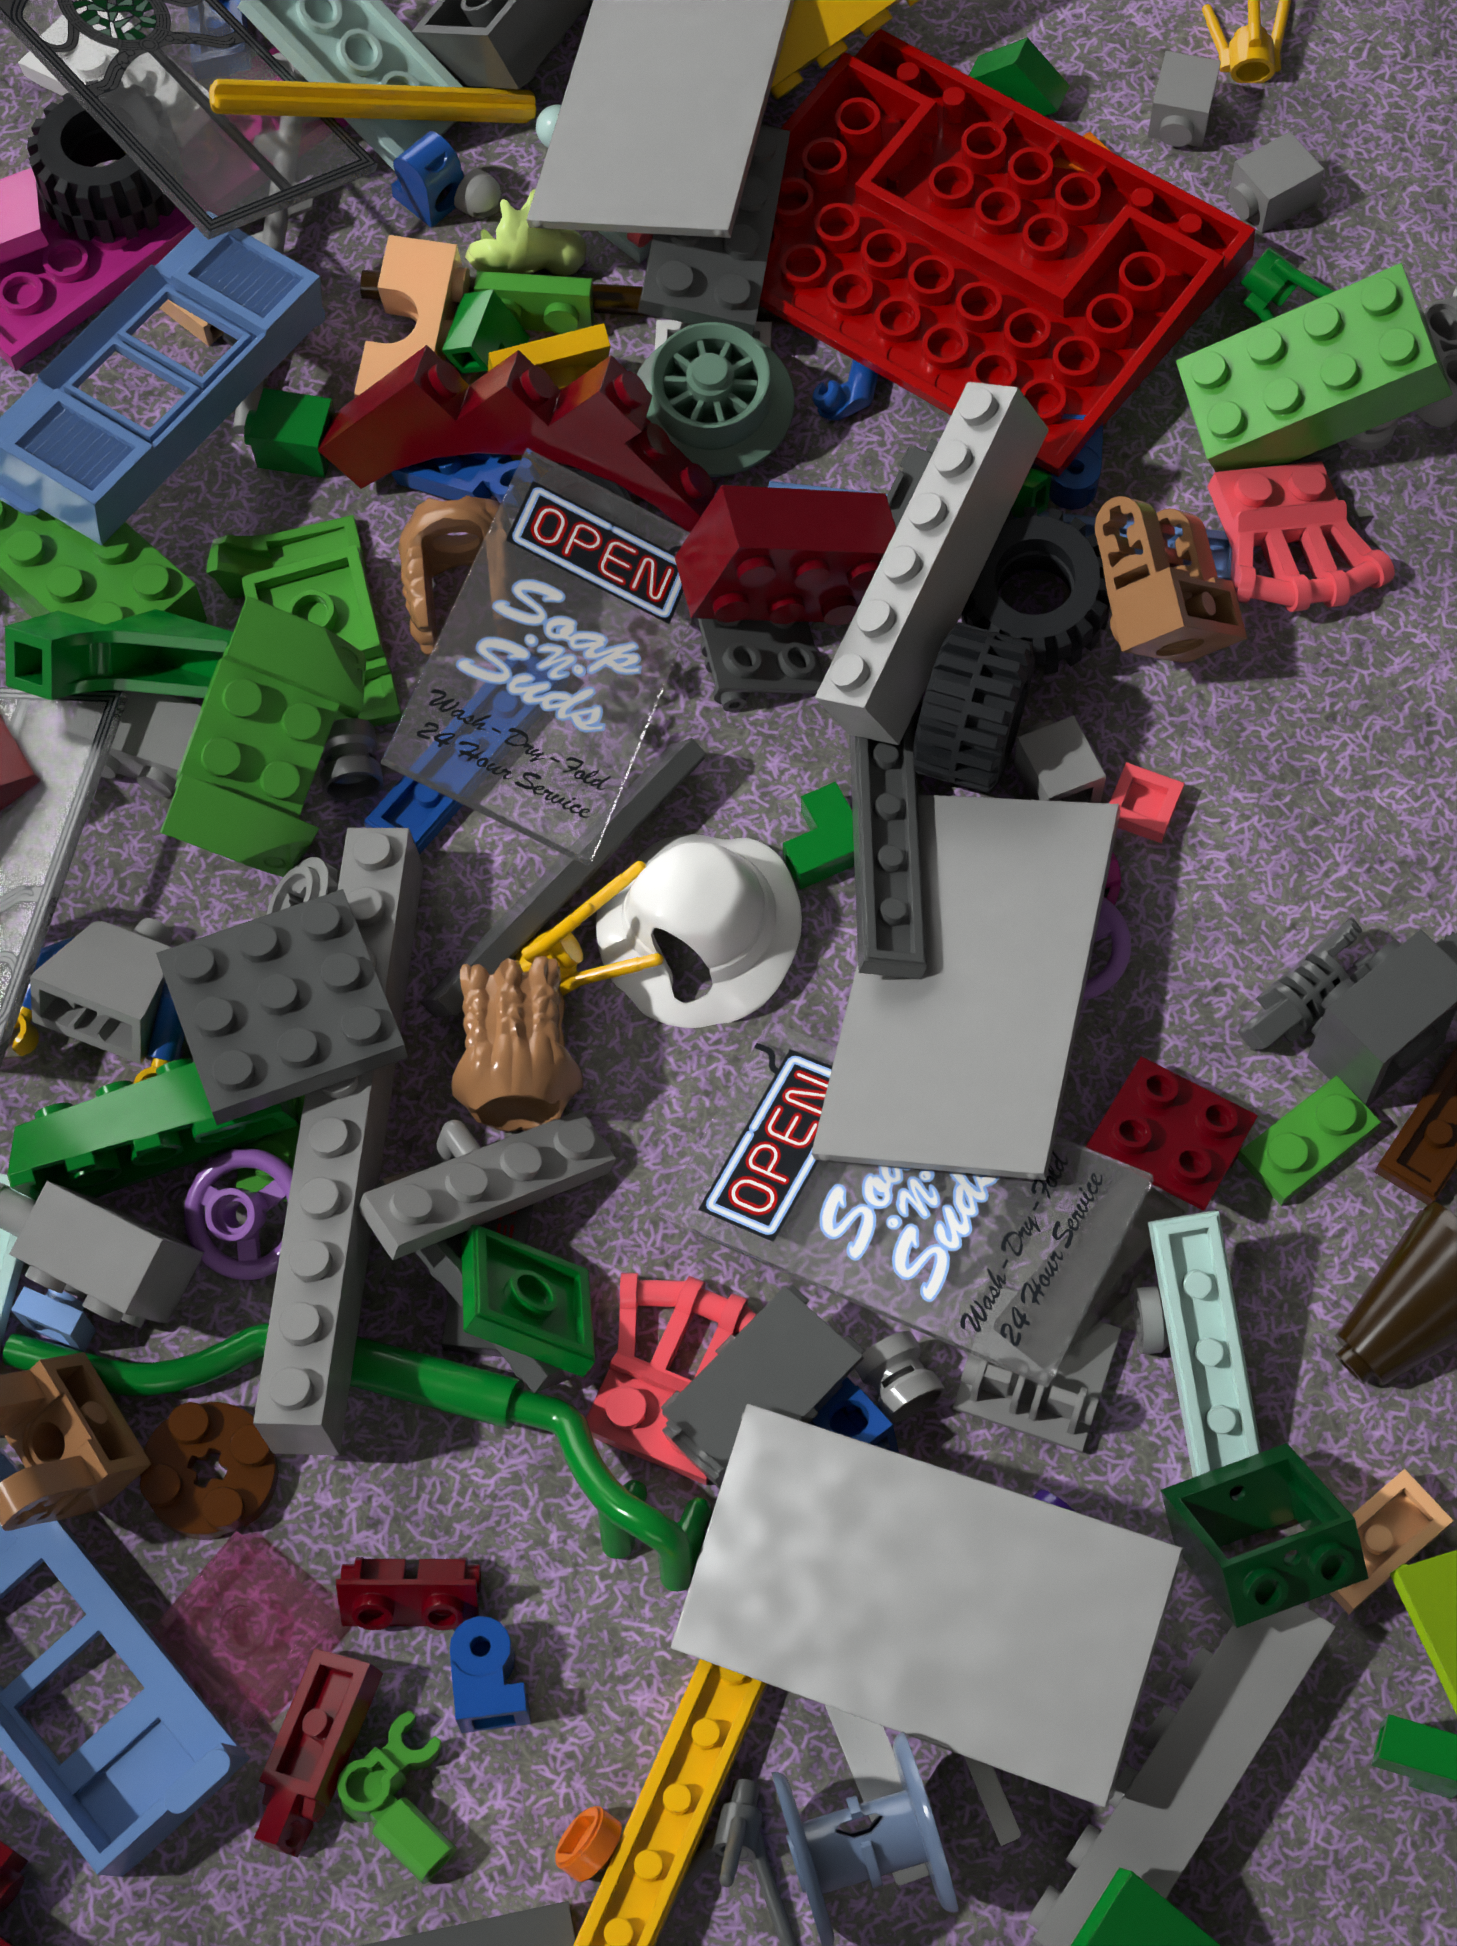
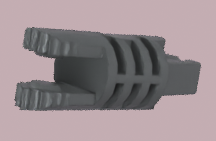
M1354 918L1348 919L1256 998L1263 1008L1238 1030L1239 1035L1252 1051L1267 1048L1283 1034L1289 1042L1295 1041L1324 1015L1325 1009L1321 1004L1325 997L1339 983L1347 978L1357 983L1371 971L1368 965L1379 950L1364 954L1346 971L1334 958L1339 952L1350 946L1362 932V928Z

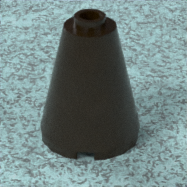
M1432 1202L1423 1210H1419L1335 1335L1342 1346L1335 1354L1336 1358L1360 1383L1365 1384L1372 1377L1379 1384L1385 1385L1457 1343V1216L1437 1202Z

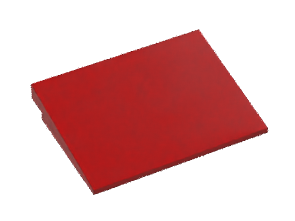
M879 29L854 57L844 52L780 128L791 132L759 306L949 415H952L967 382L1018 387L1049 429L1033 463L1059 477L1102 423L1103 426L1251 259L1256 229L890 33ZM1060 156L1084 171L1054 167V161ZM1064 414L1086 415L1083 420L1061 419Z

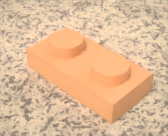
M1406 1469L1402 1470L1352 1514L1358 1529L1368 1579L1329 1594L1350 1615L1391 1579L1390 1573L1402 1564H1408L1454 1521Z

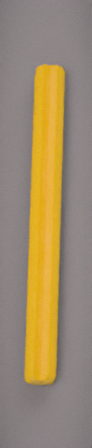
M216 79L209 88L210 107L216 114L527 123L536 116L534 93L530 90L242 79Z

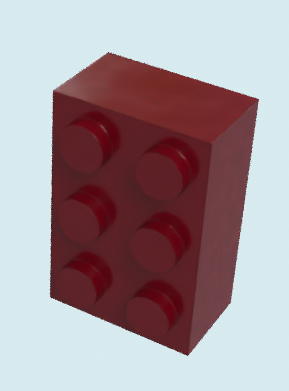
M721 485L674 557L690 617L717 619L725 623L738 620L772 621L776 624H788L794 621L825 622L831 626L849 623L852 621L896 531V525L886 493Z

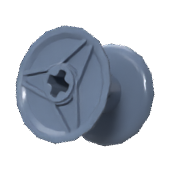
M904 1732L898 1734L893 1744L894 1757L903 1791L859 1804L855 1795L846 1798L848 1808L801 1822L787 1777L779 1772H771L789 1832L786 1838L802 1892L807 1894L822 1946H833L835 1941L823 1894L868 1880L872 1889L883 1886L881 1876L923 1863L926 1864L932 1885L942 1908L951 1913H956L959 1910L935 1817ZM875 1813L878 1814L877 1818L867 1828L854 1832L838 1829L840 1824Z

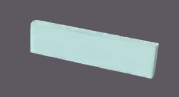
M1215 1210L1148 1222L1193 1477L1261 1453L1219 1211Z

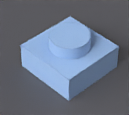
M24 1286L11 1309L25 1328L85 1352L96 1332L95 1327L83 1312V1302L64 1291L58 1293L48 1289L46 1295H43Z

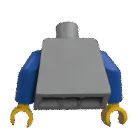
M152 918L142 919L132 932L105 921L92 922L77 936L41 948L33 957L22 979L15 1002L18 1004L15 1010L11 1011L0 1044L3 1045L8 1039L10 1032L20 1027V1032L13 1041L12 1049L19 1056L31 1053L39 1042L38 1030L30 1022L32 1019V1022L138 1064H141L147 1055L153 1057L151 1067L143 1069L138 1073L134 1083L156 1076L157 1068L168 1062L180 1059L185 1038L156 955L157 952L171 948L172 935L169 929L162 922Z

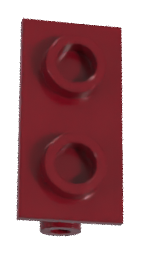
M356 1557L355 1564H342L341 1579H336L342 1626H359L367 1630H381L388 1626H428L435 1630L444 1631L457 1628L465 1620L480 1616L477 1592L481 1591V1564H468L467 1557H460L459 1559H419L417 1579H405L406 1559H365L364 1557Z

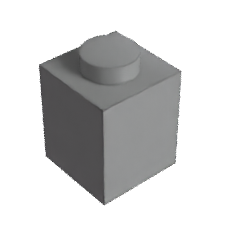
M1165 51L1152 105L1148 138L1159 139L1175 147L1185 145L1203 147L1217 86L1220 60Z
M1289 131L1235 161L1228 193L1231 207L1238 217L1243 220L1249 219L1261 233H1264L1317 203L1325 169Z
M1075 716L1056 723L1051 720L1039 722L1028 728L1023 735L1017 737L1014 767L1031 800L1101 803L1106 775Z

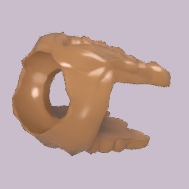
M470 496L450 501L427 498L425 502L416 507L401 532L398 550L401 560V581L404 585L402 593L407 599L406 608L411 616L409 631L414 640L420 644L421 651L426 657L439 656L432 578L458 566L486 567L491 618L496 636L514 641L516 628L514 621L500 615L492 608L493 602L497 600H506L510 603L509 606L517 607L515 603L516 597L511 591L517 578V573L514 570L515 560L513 558L515 545L506 541L510 526L499 501ZM459 532H466V533H468V534H466V535H459V536H457V535H447V534H449V533H459Z
M546 956L535 957L527 972L522 971L519 960H512L510 958L502 961L493 975H489L487 969L481 964H476L472 967L464 964L460 969L461 991L464 996L462 1010L465 1015L463 1027L466 1033V1050L454 1071L451 1087L452 1095L469 1110L476 1122L507 1133L519 1130L526 1131L552 1120L560 1119L568 1102L584 1087L583 1074L578 1064L567 1049H565L561 1024L566 1005L559 988L561 974L556 959H549Z

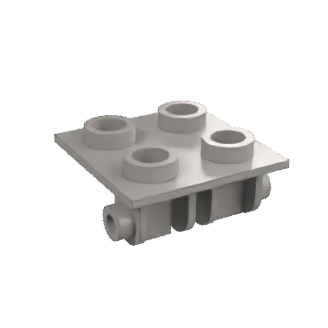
M1000 1289V1296L995 1298V1304L991 1303L992 1309H986L987 1320L985 1322L982 1321L981 1332H978L971 1355L967 1358L953 1409L1082 1453L1122 1328L1039 1301L1040 1305H1038L1036 1302L1032 1303V1298L1026 1296L1025 1303H1023L1020 1294ZM1012 1307H1016L1022 1315L1026 1314V1320L1030 1322L1029 1326L1024 1324L1022 1329L1016 1328L1013 1322ZM1014 1309L1015 1318L1019 1325L1021 1320ZM1004 1323L1011 1325L1014 1342H1016L1018 1332L1022 1335L1018 1346L1012 1345L1008 1326H1006L1004 1331L1005 1334L1007 1333L1006 1338L1001 1336L1000 1331Z

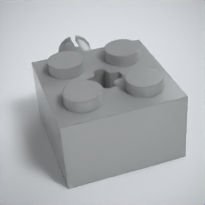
M46 1181L37 1201H34L12 1190L8 1185L0 1183V1228L18 1237L9 1255L30 1265L25 1274L27 1278L55 1292L62 1293L64 1290L85 1299L82 1306L117 1323L122 1320L141 1328L145 1319L167 1324L204 1252L91 1195Z

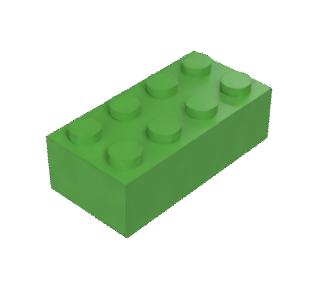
M1402 263L1176 360L1207 460L1215 472L1286 465L1453 395L1419 298Z
M0 500V589L32 618L59 610L107 624L158 609L202 623L207 621L196 584L126 522L101 546L44 510L35 515H25Z

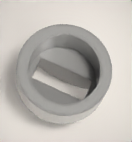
M473 168L459 184L454 197V205L471 217L477 219L490 218L500 210V202L503 199L501 187L493 176L480 168Z

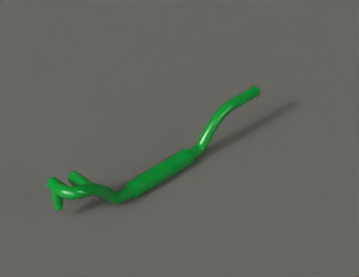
M269 1323L247 1327L226 1340L204 1350L171 1360L153 1363H130L112 1360L87 1352L85 1354L109 1393L123 1396H155L175 1393L212 1382L264 1357ZM13 1333L6 1341L2 1358L3 1363L7 1366L29 1370L41 1359L82 1353L83 1351ZM357 1336L350 1386L510 1429L517 1422L555 1434L565 1461L577 1484L597 1509L603 1552L612 1559L626 1558L632 1553L636 1543L635 1538H637L658 1553L660 1579L666 1589L679 1592L690 1587L694 1567L706 1536L705 1530L712 1514L711 1505L707 1500L699 1497L691 1499L686 1504L680 1521L675 1522L667 1515L645 1503L648 1494L647 1488L642 1482L629 1480L622 1485L616 1480L603 1462L595 1446L586 1418L575 1406L559 1398L525 1390L524 1382L521 1379Z

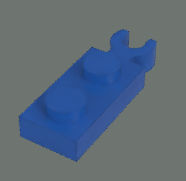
M474 453L433 458L391 472L399 485L450 500H459L465 496L485 499L495 497L500 502L502 508L509 511L519 510L522 505L514 491L515 488L521 485L531 486L532 481L539 482L529 463L522 460L513 461L510 455Z

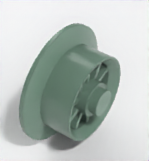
M704 322L687 326L671 335L661 346L653 351L637 373V376L645 384L646 389L653 395L646 418L651 423L663 428L670 441L692 463L700 465L708 473L709 477H725L738 474L764 461L779 447L793 419L794 390L791 378L783 362L768 346L733 325L719 322Z

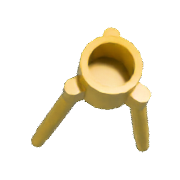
M1248 0V25L1239 28L1234 33L1229 46L1213 7L1210 4L1203 6L1202 12L1219 54V60L1221 61L1220 72H1230L1232 79L1237 83H1264L1271 79L1275 72L1281 70L1280 52L1291 0H1279L1272 35L1267 34V30L1261 26L1260 0Z
M643 861L635 862L559 924L527 942L516 954V960H519L522 971H529L535 957L546 956L549 959H556L561 974L559 988L564 996L582 985L661 965L664 957L660 953H655L580 972L576 970L577 964L583 960V953L580 944L571 932L626 888L646 868V864Z

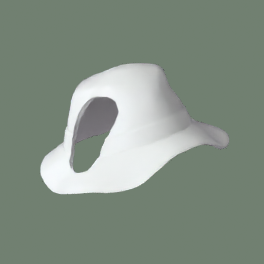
M683 834L664 838L649 846L632 863L633 865L637 861H643L646 864V868L626 888L597 910L596 937L602 962L604 965L655 953L662 954L653 935L654 929L659 928L688 944L701 957L710 969L712 987L706 995L697 1000L681 1002L674 998L672 990L674 983L673 974L665 958L659 966L610 978L611 981L625 992L643 1014L666 1025L681 1028H701L715 1024L731 1023L756 1011L770 999L782 983L795 957L801 936V904L795 884L785 863L769 846L750 838L719 839L704 835Z

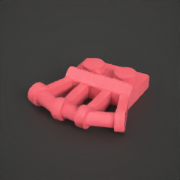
M1322 461L1214 472L1207 488L1232 548L1230 581L1234 583L1238 602L1246 604L1251 598L1284 605L1289 612L1307 610L1311 603L1323 602L1327 607L1345 606L1350 597L1368 587L1380 588L1393 580L1395 570L1389 556L1381 550H1372L1347 522V504L1345 500H1338ZM1326 540L1352 568L1351 570L1344 572L1337 569ZM1287 543H1299L1313 579L1309 580L1304 574H1299ZM1255 546H1261L1273 578L1256 575V569L1253 568V550Z
M621 1273L618 1350L609 1363V1370L586 1417L592 1437L707 1486L709 1478L673 1446L662 1431L667 1426L666 1422L668 1419L663 1416V1409L660 1407L676 1391L681 1393L692 1381L669 1371V1368L694 1314L718 1323V1327L695 1377L718 1355L715 1351L731 1334L735 1336L736 1332L739 1333L757 1314L748 1307V1299L734 1293L729 1298L705 1289L706 1283L692 1276H689L686 1281L639 1280L638 1273ZM638 1306L675 1307L651 1362L649 1363L637 1358Z

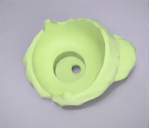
M533 189L521 210H515L507 200L502 199L500 202L502 218L496 229V239L487 230L482 229L480 233L482 240L469 245L465 258L476 271L531 274L546 269L552 275L566 277L576 273L584 264L587 244L584 238L575 230L529 228L527 217L536 190Z

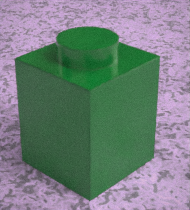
M263 388L257 410H250L248 412L244 426V441L246 445L252 447L257 468L325 478L330 461L318 449L329 422L335 413L332 398Z

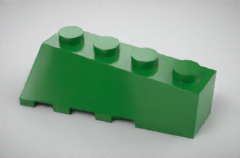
M178 1059L157 1068V1075L137 1083L132 1081L113 1082L96 1090V1098L76 1105L71 1103L52 1104L38 1110L34 1114L35 1120L15 1126L7 1176L12 1189L37 1201L46 1181L98 1198L298 1126L300 1121L294 1101L290 1099L217 1125L194 1060Z

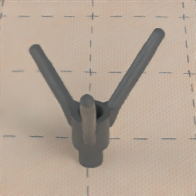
M736 1779L732 1784L729 1803L721 1806L718 1825L713 1827L701 1849L693 1857L671 1910L715 1856L723 1857L719 1882L723 1887H730L734 1883L739 1861H748L753 1864L781 1945L797 1946L768 1862L764 1837L760 1834L763 1813L757 1808L761 1787L752 1780Z

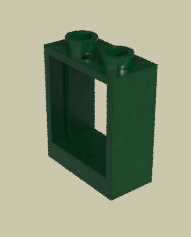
M1288 1443L1161 1489L1174 1544L1185 1548L1183 1559L1236 1628L1368 1579L1355 1518ZM1242 1486L1241 1492L1238 1495L1230 1496V1491L1233 1487ZM1294 1519L1305 1529V1531L1230 1559L1219 1548ZM1296 1550L1295 1555L1284 1558L1289 1551Z

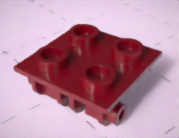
M1141 1056L1086 1145L1085 1150L1205 1211L1229 1167L1232 1168L1236 1162L1239 1152L1243 1148V1142L1257 1120L1258 1115Z

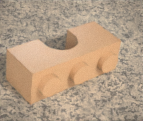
M394 235L388 236L377 286L385 314L408 317L417 323L413 331L406 338L398 342L379 343L365 341L354 392L355 398L426 345L445 361L446 355L443 353L442 348L454 320L457 302H461L464 293H469L470 270L469 268H463L457 244Z

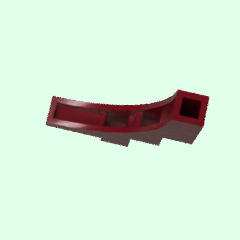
M426 345L334 413L318 449L320 453L360 489L394 470L433 458L474 453L524 455L566 464L615 482L655 505L688 533L692 531L713 499L716 485L711 481L708 473L700 465L692 463L670 441L663 428L651 423L646 418L653 395L646 389L639 376L631 371H627L612 355L560 390L544 369L535 366L519 350L469 385L461 378L459 372L452 364L443 361Z

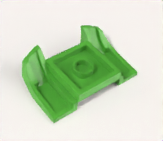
M354 515L277 533L254 536L225 535L213 539L206 573L216 580L229 599L252 597L320 625L362 651L365 655L366 670L363 687V708L358 718L370 722L374 727L403 720L392 670L386 658L365 571L367 565ZM337 711L334 720L350 717L344 715L340 711Z
M248 596L245 599L230 643L225 648L224 654L218 661L175 777L178 778L175 784L176 790L160 833L280 877H284L291 869L298 865L320 829L300 820L299 816L337 711L350 718H358L362 712L366 670L364 653L320 625Z

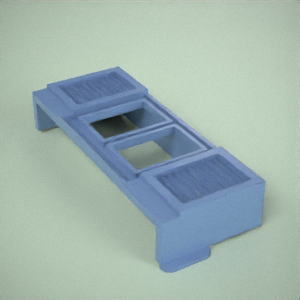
M200 222L155 267L151 264L37 375L38 381L0 417V500L25 515H35L44 510L102 546L316 326L321 325L325 321V310L322 308L320 275L231 224L208 231ZM167 300L172 301L238 340L202 377L131 336ZM115 351L186 393L149 431L78 389Z
M0 1447L1 1482L20 1470L3 1448ZM58 1520L11 1531L3 1530L0 1525V1601L40 1564L45 1562L86 1613L79 1622L5 1689L0 1685V1748L96 1874L123 1877L231 1779L230 1777L250 1757L190 1684L189 1678L65 1524ZM102 1634L140 1681L144 1689L61 1764L19 1708Z

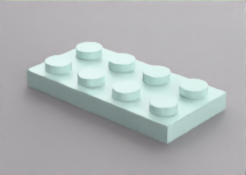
M241 0L237 7L308 82L463 87L381 0ZM344 118L393 170V161L429 131H434L442 136L457 122Z

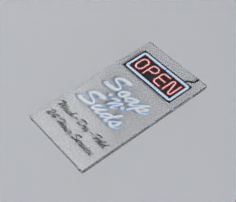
M527 448L380 763L589 867L597 852L692 621L674 558L690 532Z
M769 1021L669 1196L662 1204L661 1210L658 1213L659 1217L691 1233L1048 1387L1051 1380L1056 1377L1057 1369L1146 1194L1152 1189L1153 1174L1056 1135L1046 1180L815 1160L811 1153L837 1048Z

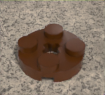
M188 1402L174 1408L169 1418L154 1430L144 1448V1452L152 1465L140 1474V1489L159 1520L166 1527L177 1534L191 1539L212 1540L224 1537L223 1534L234 1532L243 1525L244 1527L248 1526L265 1511L274 1495L279 1469L276 1455L272 1453L253 1424L254 1416L244 1409L228 1403L207 1402L198 1404ZM210 1454L220 1455L219 1464L227 1470L223 1480L211 1478L206 1487L198 1486V1475L192 1470L197 1460L206 1461Z

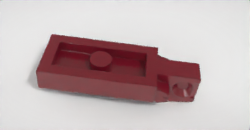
M314 1648L259 1779V1782L266 1786L262 1804L267 1807L254 1838L263 1845L298 1858L314 1827L313 1821L319 1823L326 1813V1807H329L336 1791L339 1775L347 1764L383 1676V1672L372 1664Z

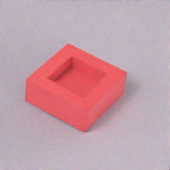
M1126 762L1109 802L1110 804H1119L1121 813L1118 828L1162 844L1185 783Z

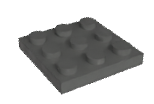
M343 889L156 953L217 1125L408 1058L402 1036Z

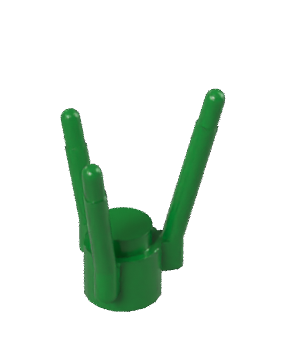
M1270 246L1240 282L1242 286L1251 292L1243 304L1257 314L1262 322L1275 318L1267 306L1268 303L1272 301L1280 308L1297 286L1316 298H1321L1335 292L1296 269L1293 264Z

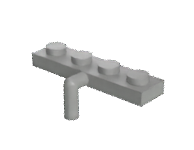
M582 1110L575 1111L560 1117V1119L552 1120L482 1148L463 1122L450 1120L442 1127L425 1170L365 1192L358 1210L393 1261L465 1232L472 1224L482 1225L604 1176L610 1172L616 1157Z

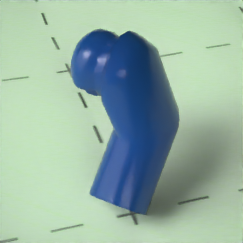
M852 360L847 382L839 384L835 380H829L828 387L824 382H821L815 388L812 400L818 408L819 415L828 420L840 421L869 407L874 398L879 374Z

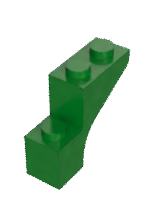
M158 609L107 624L58 610L5 626L6 686L51 701L74 694L106 690L205 698L217 663L222 658L225 648L229 645L233 631Z

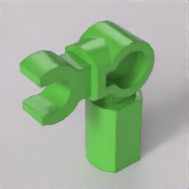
M411 1711L401 1714L392 1723L388 1732V1743L381 1750L374 1747L363 1759L354 1760L345 1766L339 1775L337 1789L340 1805L345 1814L354 1821L364 1823L372 1821L375 1824L372 1834L422 1884H426L453 1857L457 1847L407 1797L400 1798L399 1800L394 1797L407 1783L405 1775L410 1770H421L430 1766L438 1758L442 1748L441 1740L436 1736L429 1740L426 1746L418 1750L409 1749L403 1744V1737L416 1724V1716Z

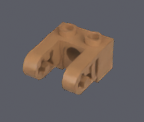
M1125 496L1111 498L1103 504L1096 516L1095 534L1103 563L1107 595L1112 611L1110 627L1114 638L1120 644L1121 652L1185 663L1247 639L1234 583L1230 580L1218 578L1206 529L1199 517L1192 513L1171 508L1163 509L1156 513L1150 504ZM1126 515L1133 516L1134 524L1127 528V537L1120 536L1119 529L1127 524ZM1174 527L1182 528L1183 535L1175 540L1176 549L1168 547L1167 541L1175 536ZM1134 548L1143 550V554H1136ZM1182 559L1192 561V564L1184 565Z
M85 1352L41 1359L29 1370L0 1375V1436L5 1435L7 1442L15 1449L25 1466L24 1469L0 1482V1525L3 1530L11 1531L98 1511L152 1465Z

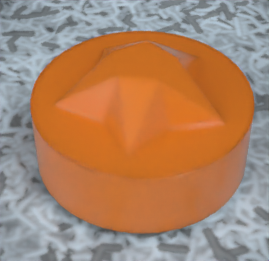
M600 1806L584 1810L568 1826L558 1843L555 1853L557 1867L577 1882H584L594 1876L600 1869L606 1868L612 1859L621 1836V1822Z

